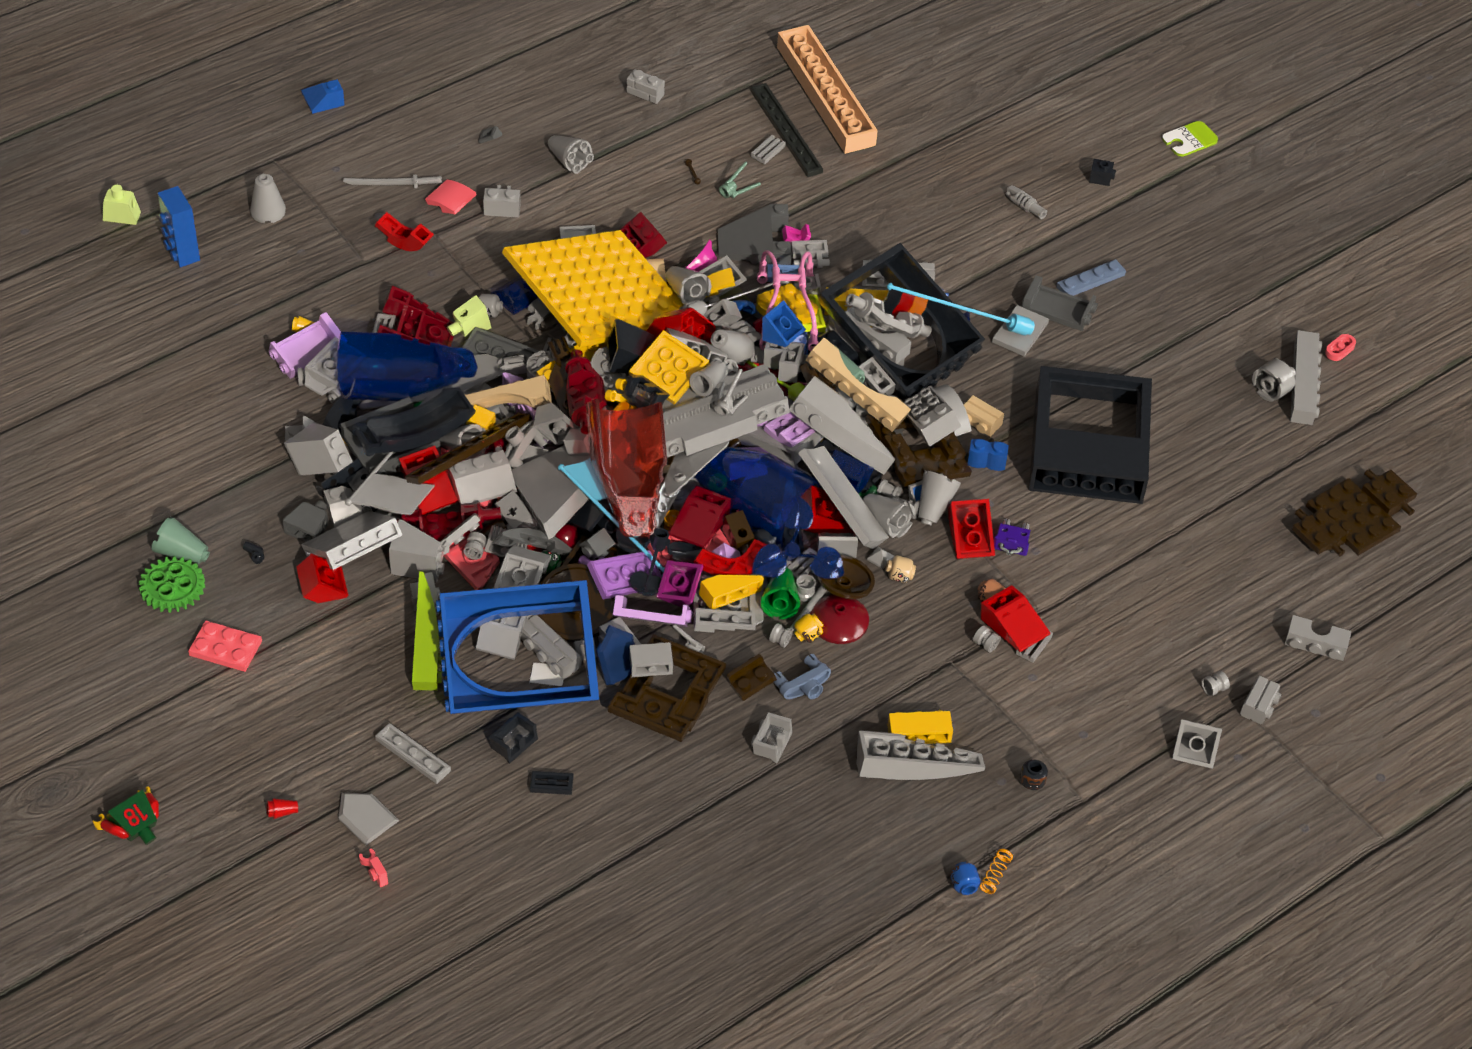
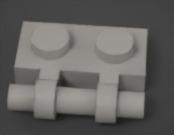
M827 240L791 241L793 259L800 258V260H794V265H800L801 258L807 251L811 253L812 258H816L812 259L813 266L823 268V266L830 265L829 259H822L823 257H828ZM807 259L805 260V263H804V268H805V269H806V263L808 262Z

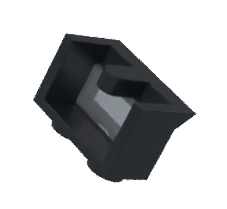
M636 375L630 376L621 396L626 398L630 405L640 408L644 415L651 416L659 414L664 401L670 394L645 376Z
M518 712L489 737L491 749L502 755L510 764L538 740L536 724Z

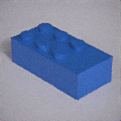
M179 186L158 192L161 210L159 218L163 224L161 231L165 237L163 243L166 250H170L172 260L176 261L179 267L200 261L193 211Z

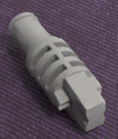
M1013 185L1007 188L1006 196L1018 207H1021L1025 212L1033 213L1041 220L1046 217L1048 211L1037 204L1035 198H1032L1025 191Z

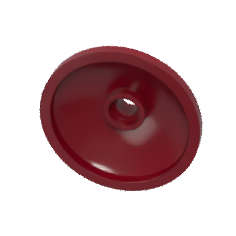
M829 595L820 599L810 612L811 615L815 614L824 625L822 627L823 633L819 637L830 643L847 644L854 642L866 633L869 626L868 611L857 599H844L835 595Z

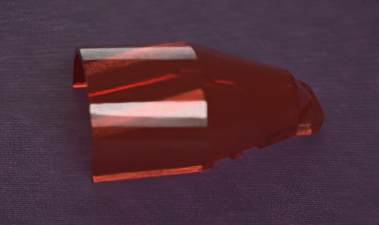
M599 399L591 400L586 404L592 467L615 520L619 522V529L622 535L625 537H650L657 528L656 514L660 499L659 489L664 479L662 476L663 469L667 463L662 402L636 409L600 410Z

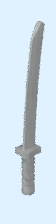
M413 175V178L398 179L343 178V182L351 185H414V188H418V184L442 183V176L417 178V175Z

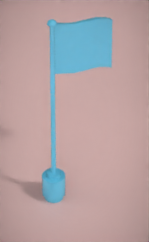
M614 452L601 453L572 465L565 466L560 464L558 470H562L652 561L653 556L598 502V500L614 497L628 489L645 486V484ZM656 560L655 565L664 573L665 568Z

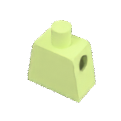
M113 185L111 189H108L103 201V221L136 225L141 211L134 193L122 190L121 185Z
M477 295L453 312L455 322L447 326L451 336L460 332L466 339L469 338L475 327L486 331L492 328L486 306Z

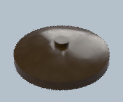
M568 564L553 570L544 578L541 584L587 580L593 638L599 635V627L610 622L614 616L615 597L602 599L589 568L585 564ZM581 611L538 615L564 641L576 642L583 640Z

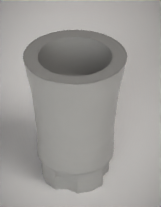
M716 360L700 371L693 373L689 380L692 390L700 396L710 395L713 389L728 374L727 365Z

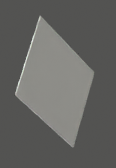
M533 662L530 683L563 685V678L559 675H554L548 664Z

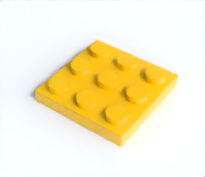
M663 330L629 370V375L645 376L669 393L670 396L666 400L675 405L689 389L690 376L709 364V360Z

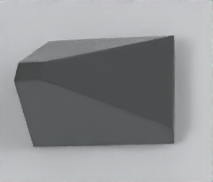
M497 126L482 131L479 143L501 137L502 132Z

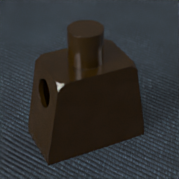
M743 510L725 516L722 532L730 546L740 551V555H743L755 539Z

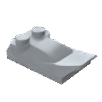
M334 337L305 366V387L321 396L337 388L352 372L358 371L361 362L366 358V354Z

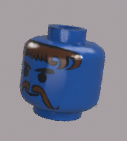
M960 862L955 865L950 873L955 891L963 895L975 893L981 883L976 866L970 863Z

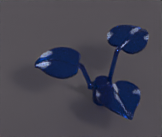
M793 496L781 511L782 523L789 529L796 528L790 543L783 547L781 551L775 544H768L761 548L754 559L752 573L766 577H778L785 572L787 561H791L796 557L814 558L810 568L815 575L825 579H836L843 576L842 558L836 549L823 547L818 550L817 555L800 553V547L795 543V539L799 533V528L804 530L810 528L813 523V512L804 499L799 496Z

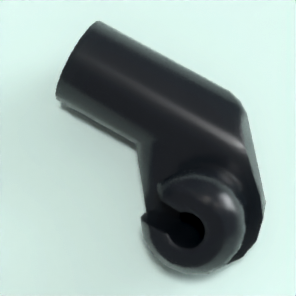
M249 541L244 543L243 550L251 553V560L255 564L262 563L265 558L263 548Z

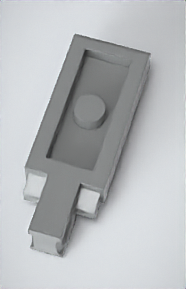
M473 513L440 541L441 550L444 551V555L449 552V547L452 543L456 545L464 538V533L468 530L472 532L479 526L480 517L476 513Z

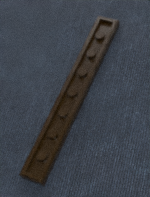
M520 412L514 414L405 476L407 483L418 485L424 483L505 437L510 428L514 426L521 428L527 422L533 421L531 414Z

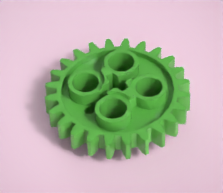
M176 556L173 557L172 561H169L168 557H165V562L158 559V565L151 563V569L145 568V574H141L142 580L139 581V589L143 601L146 600L148 606L152 604L154 610L160 607V612L168 608L169 613H171L172 608L179 612V607H183L186 610L187 604L193 606V599L200 600L199 595L204 594L203 588H205L204 574H202L201 568L198 569L197 563L192 565L191 560L185 562L184 557L177 561Z

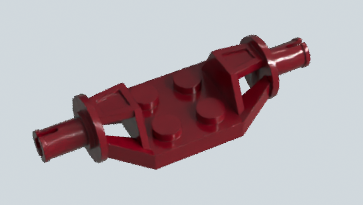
M575 350V355L574 351H572L571 359L565 365V370L568 374L566 392L569 416L574 424L581 427L580 431L582 434H589V432L592 433L593 431L592 425L598 420V413L607 405L604 382L602 377L592 367L591 362L583 357L582 351Z
M477 502V504L461 505V512H449L446 514L423 516L422 509H416L411 515L402 514L400 518H396V521L398 523L399 520H403L410 525L420 527V531L440 542L473 513L480 517L478 527L483 529L482 523L484 521L501 519L500 507L483 509L480 506V502ZM469 530L463 534V539L471 533Z

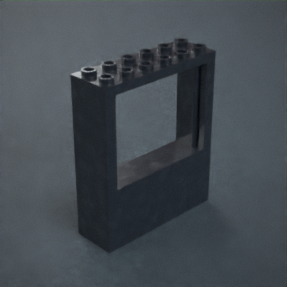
M1040 366L1035 397L1029 491L1143 504L1149 480L1152 379ZM1051 395L1137 404L1136 437L1049 428Z

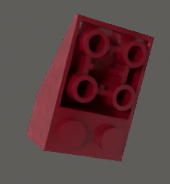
M642 212L638 213L620 229L644 258L654 255L667 244V241Z
M696 486L688 495L669 535L705 548L723 525L725 516L730 514L731 498Z

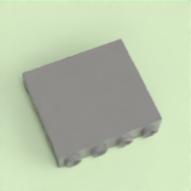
M368 511L301 545L306 557L311 553L319 557H325L330 569L334 570L402 536L395 517Z

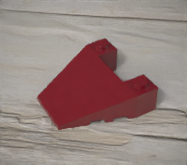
M392 286L386 297L382 312L396 315V318H399L396 330L380 325L374 336L370 352L386 358L448 354L454 336H451L447 326L453 324V322L439 312L434 313L428 308L429 305L423 302L421 304L410 292Z

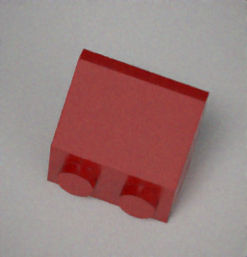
M311 553L296 567L302 595L307 600L323 603L344 599L349 596L342 566L332 570L327 559Z

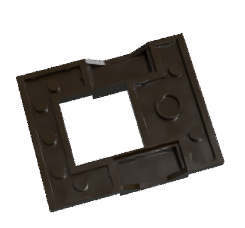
M870 414L866 415L865 420L873 431L874 436L885 447L889 448L895 458V471L904 487L922 481L924 471L943 474L950 480L970 477L972 470L964 459L966 452L954 432L933 444L935 448L911 451L901 433L896 434L895 431H890ZM906 416L895 430L914 426Z
M653 634L647 644L670 643L673 665L697 675L682 700L649 687L653 681V676L632 677L631 675L623 690L617 691L608 706V712L682 742L687 732H691L706 707L709 695L726 669V663Z

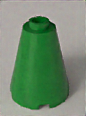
M778 567L774 570L761 597V607L763 612L769 617L773 618V616L784 620L797 614L801 602L793 572L787 567Z

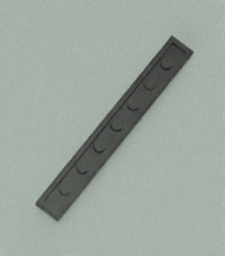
M764 83L751 87L750 92L782 140L786 142L787 148L805 175L811 177L822 174V166L768 85Z

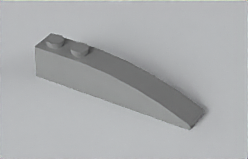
M816 376L812 378L789 408L791 413L819 434L878 472L885 474L895 461V458L883 443L874 436L873 431L860 419L861 417L858 413L854 412L849 406L848 401Z

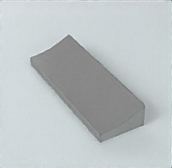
M825 446L814 449L804 448L799 452L803 461L864 546L875 549L889 538Z

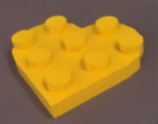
M791 283L780 286L773 308L784 300L799 321H802V324L811 323L810 312L801 291ZM774 289L757 295L756 309L763 316L766 315ZM810 300L816 316L819 307Z

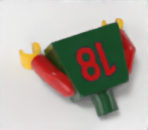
M147 786L146 792L138 790V793L109 810L106 816L107 819H105L103 814H99L100 821L96 822L93 820L92 822L97 830H104L121 839L127 838L129 841L140 836L145 845H148L156 839L151 828L156 825L157 818L159 817V802L151 793L150 787Z

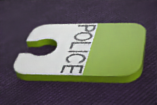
M1196 121L1165 133L1162 140L1166 145L1171 144L1173 141L1181 142L1183 145L1172 148V151L1177 156L1183 157L1215 145L1218 142V137L1204 122Z

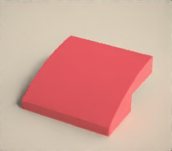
M447 179L425 200L428 205L439 206L443 213L456 214L477 194L471 188Z

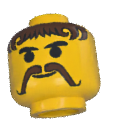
M806 613L794 623L796 629L794 634L801 642L805 640L811 643L823 633L822 627L824 625L815 614Z

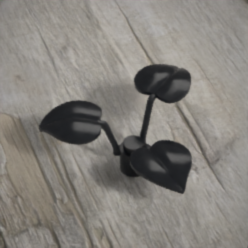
M623 526L645 549L651 543L654 550L649 573L639 571L633 573L630 577L631 587L637 593L644 596H654L659 592L658 589L662 579L659 576L652 575L658 552L663 551L667 547L668 554L673 555L672 559L674 561L694 564V560L701 550L705 549L686 542H672L670 544V539H668L669 532L664 528H656L648 539L644 532ZM617 527L616 541L619 547L630 553L638 552L639 548Z

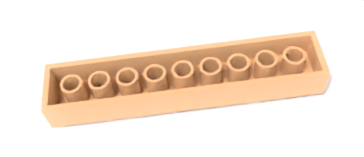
M806 25L778 32V50L843 152L846 154L876 146V127L810 26Z

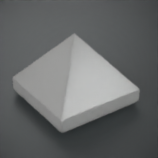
M877 547L867 560L884 569L888 560H892L894 555Z

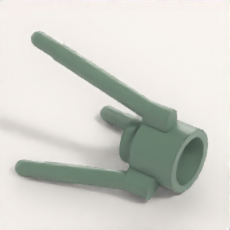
M744 162L719 187V192L723 197L729 198L731 196L735 198L737 195L761 185L758 182L736 191L737 185L733 180L744 169L747 162Z

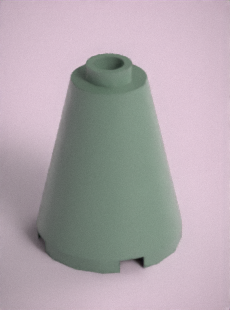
M171 516L159 528L157 535H159L158 541L154 540L151 549L155 553L169 557L176 556L177 559L184 557L185 561L191 560L197 564L205 562L210 554L206 544Z

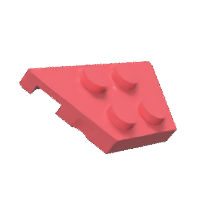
M467 536L456 545L452 543L449 547V552L443 556L475 590H482L499 565V557L483 552L480 559L468 558L463 552L467 544Z

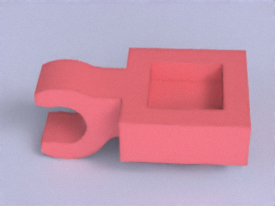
M369 849L371 856L369 858H364L362 854H359L360 863L363 866L370 867L368 872L372 881H377L380 887L387 885V872L379 858L376 857L375 851Z

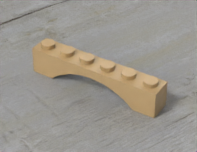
M823 338L808 355L806 361L812 367L817 369L890 431L893 432L910 412L911 409L897 397L877 393L859 382L845 366L839 349L827 339Z
M544 375L522 381L519 380L507 385H499L487 390H480L472 394H464L473 407L478 405L485 409L504 403H518L532 408L552 403L550 384Z

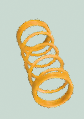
M998 849L997 856L993 859L994 863L990 864V870L986 872V877L980 883L981 890L987 894H994L996 891L995 885H999V881L993 877H987V873L991 871L995 876L1003 877L1000 871L991 870V865L995 864L999 869L1007 870L1004 864L995 862V858L998 857L1006 863H1010L1013 859L1011 852L1006 849ZM999 852H1005V853H1007L1011 858L1009 859L1008 857H1006V856H1004V855H1000ZM997 864L1003 865L1005 869L1000 868ZM993 871L999 872L1002 876L996 875ZM984 879H994L998 882V884L993 883L992 881H984ZM984 884L991 886L993 890L987 889Z

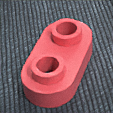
M1349 334L1340 335L1327 346L1326 357L1332 361L1343 359L1354 350L1356 339Z

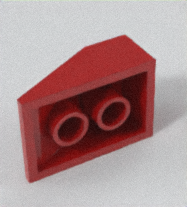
M810 486L800 497L801 529L813 533H854L824 489Z
M989 499L951 501L947 509L956 559L995 556Z

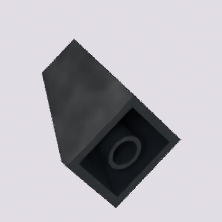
M590 499L566 523L574 525L580 535L588 538L595 532L605 528L615 542L612 547L614 548L617 544V526ZM612 499L598 500L621 525L630 527L633 524L631 519Z

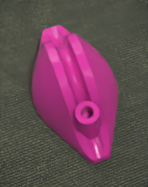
M710 239L699 255L685 269L699 272L717 261Z

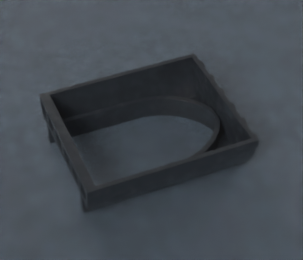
M899 243L822 291L819 295V303L867 359L871 357L875 359L896 384L894 390L905 402V400L915 396L922 389L930 385L932 387L936 386L941 379L944 381L951 375V372L959 371L973 354H977L983 348L981 344L985 338L958 308L928 300L921 316L923 317L924 324L931 327V334L936 344L937 364L935 369L914 370L903 367L889 360L872 344L834 299L877 271L880 272L888 283H892L893 286L953 303L907 249Z

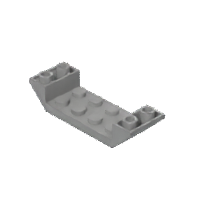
M513 545L506 553L493 589L538 585L542 573L545 574L551 555ZM527 616L500 618L481 625L476 650L515 660L521 643L520 635Z

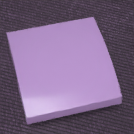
M791 412L775 418L764 426V431L768 435L791 448L816 432Z

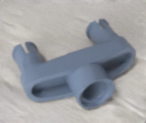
M810 654L804 660V663L811 669L810 671L792 681H788L778 671L777 675L774 673L777 680L773 683L780 689V693L786 699H793L802 695H806L809 699H815L823 691L821 684L829 678L831 674L830 668L826 664L821 663L815 654Z

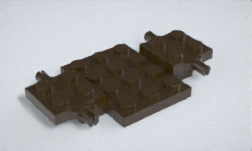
M1367 469L1364 475L1371 481L1364 484L1362 490L1350 478L1342 481L1307 501L1306 507L1313 513L1312 515L1305 514L1301 508L1297 509L1295 515L1301 521L1294 524L1292 530L1318 555L1324 551L1333 550L1341 557L1345 550L1340 546L1345 543L1359 556L1400 532L1401 526L1391 516L1400 512L1401 509L1408 516H1411L1415 510L1408 503L1416 498L1417 493L1392 470L1382 475H1376L1371 469Z

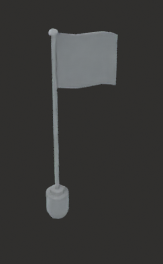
M435 395L426 397L420 405L428 402L429 400L434 398ZM389 452L352 496L345 500V504L347 506L352 504L371 506L397 514L411 515L435 485L407 483L406 479L376 474L394 453Z

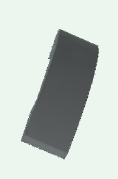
M529 528L506 530L493 540V544L509 548L517 542L543 548L559 554L561 560H564L572 551V548L555 536L548 539L543 531Z

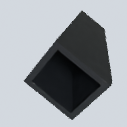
M615 319L607 341L610 372L629 374V370L655 341V335L622 320Z

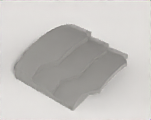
M702 570L693 599L694 631L714 632L715 629L735 631V629L755 630L756 625L763 622V609L761 607L763 589L758 593L717 609H709L700 597L699 590L701 581L715 575Z

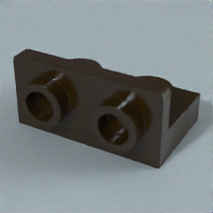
M761 654L751 657L747 662L734 668L727 674L730 686L742 701H745L777 680L774 673L764 662Z

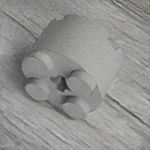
M1274 358L1254 371L1252 383L1253 386H1257V393L1266 401L1273 402L1293 390L1296 372L1293 367L1288 366L1278 358Z

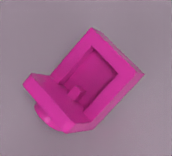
M805 224L801 230L786 225L782 229L784 241H806L811 238L808 224Z

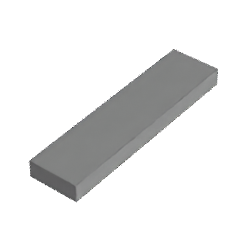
M390 723L375 735L376 741L436 784L451 771L449 765Z

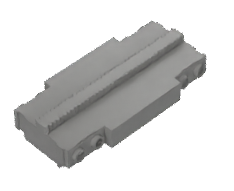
M763 364L741 373L730 398L733 400V406L745 395L748 398L734 411L733 415L721 416L714 410L713 405L717 399L721 385L720 382L708 396L696 394L690 386L675 405L665 400L659 414L647 416L640 409L624 414L626 429L630 431L631 440L641 454L643 462L651 464L681 452H685L688 456L758 430V424L790 413L788 398L784 396L782 389L777 384L775 375L770 373L768 367ZM727 374L722 380L725 382L722 397L728 392L736 374L732 376Z

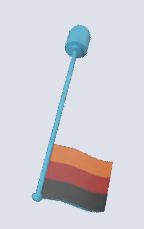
M892 283L887 285L889 291L884 299V311L887 314L893 315V319L896 318L899 312L921 315L926 308L928 300L1006 322L1008 331L1024 336L1032 334L1035 327L1034 321L1021 315L1012 314L1008 319L893 286Z

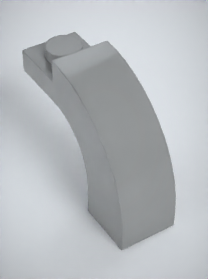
M947 384L933 388L953 409L961 424L960 428L953 431L954 434L959 436L972 431L966 409L955 390Z

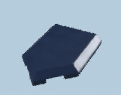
M608 625L605 631L606 635L602 643H599L596 652L605 684L613 685L631 676L630 645H635L631 633Z

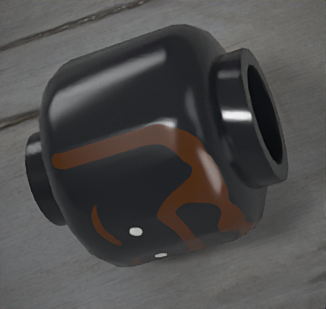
M1036 759L1026 761L1021 769V784L1029 790L1043 788L1048 776L1047 766L1042 761Z

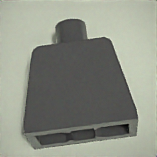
M321 500L317 501L315 505L302 502L283 519L284 533L304 542L323 534L328 526V515L325 511L327 509L326 503Z

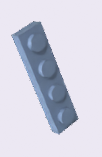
M1115 259L1057 282V289L1074 296L1125 276L1126 270Z

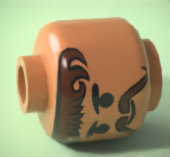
M995 579L983 581L978 587V598L983 602L1006 588Z

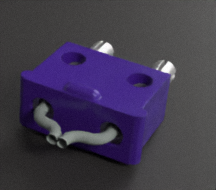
M1004 519L1003 524L1000 523L997 536H995L994 548L1005 551L1007 555L1014 553L1026 556L1031 531L1029 530V524L1027 523L1025 529L1026 523H1023L1022 528L1011 526L1010 519H1008V522L1007 519Z

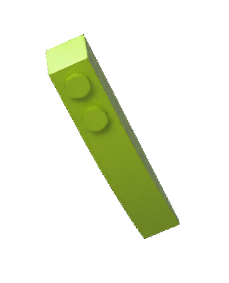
M419 571L412 685L413 690L438 691V683H442V671H439V665H442L441 660H443V657L440 654L437 617L424 572Z

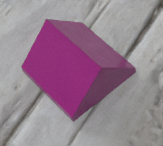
M667 560L656 597L682 608L683 605L693 603L703 565Z

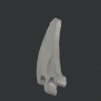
M539 297L528 306V311L534 315L528 317L527 324L530 325L532 322H536L535 329L537 330L540 328L542 321L551 313Z

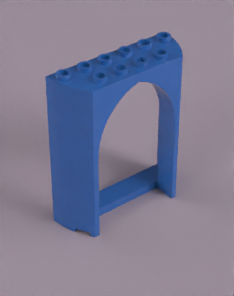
M587 580L440 593V600H436L437 612H441V620H438L439 637H443V640H440L441 657H445L444 660H441L442 676H447V680H443L444 697H449V700H445L446 712L460 714L599 700ZM581 611L588 685L517 692L495 691L480 686L469 679L455 662V655L464 639L473 630L489 621L506 617Z

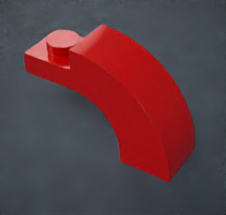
M388 212L375 224V227L388 236L387 241L390 244L405 251L420 250L434 236L421 223L416 228H409L401 224Z

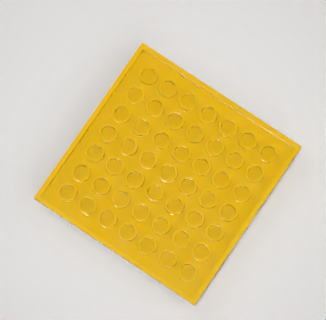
M621 230L504 247L502 251L506 259L579 347L606 343L615 319L622 320L646 331L655 318L665 312L679 310L680 307L684 306L675 292Z

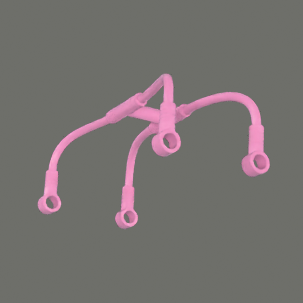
M765 250L761 257L757 281L764 284L768 280L766 273V256L768 255L773 263L774 293L766 314L773 309L780 288V281L799 282V288L809 309L812 321L810 340L807 343L808 350L812 351L815 346L810 345L818 344V329L816 316L805 290L806 277L814 276L812 255L809 251L803 254L798 274H780V269L773 253ZM806 258H808V262L806 263V273H805L804 263H805ZM762 338L759 341V346L761 350H764L765 345L763 343L767 342L762 341Z

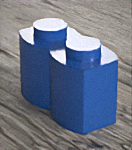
M972 439L968 465L974 468L987 467L995 471L1005 470L1009 445L1003 442Z

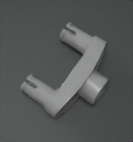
M534 421L527 422L521 428L514 426L505 435L506 440L509 442L505 455L510 463V467L513 469L524 464L520 458L533 439L540 447L545 446L546 442L549 441L545 435L533 426Z

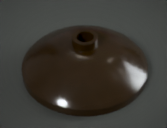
M828 556L819 563L817 568V577L822 586L828 592L840 598L860 599L866 597L872 592L875 585L872 571L863 562L850 556Z

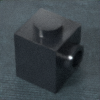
M1093 159L1089 183L1110 186L1111 179L1114 180L1116 170L1113 169L1114 162Z

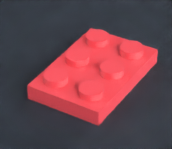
M205 621L188 652L189 656L246 672L262 642V638L258 635Z

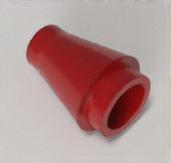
M272 798V800L266 802L267 817L276 819L298 813L297 800Z

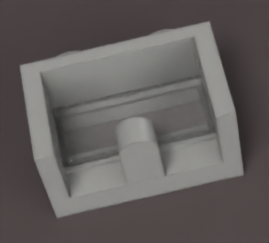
M768 712L765 720L762 719L760 722L758 734L752 738L751 746L753 747L754 754L772 759L777 764L792 735L791 719Z

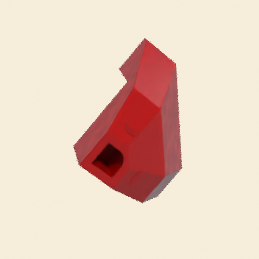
M690 307L663 313L654 319L646 331L654 334L656 340L663 330L666 331V328L685 332L712 344L711 336L715 332L716 326Z

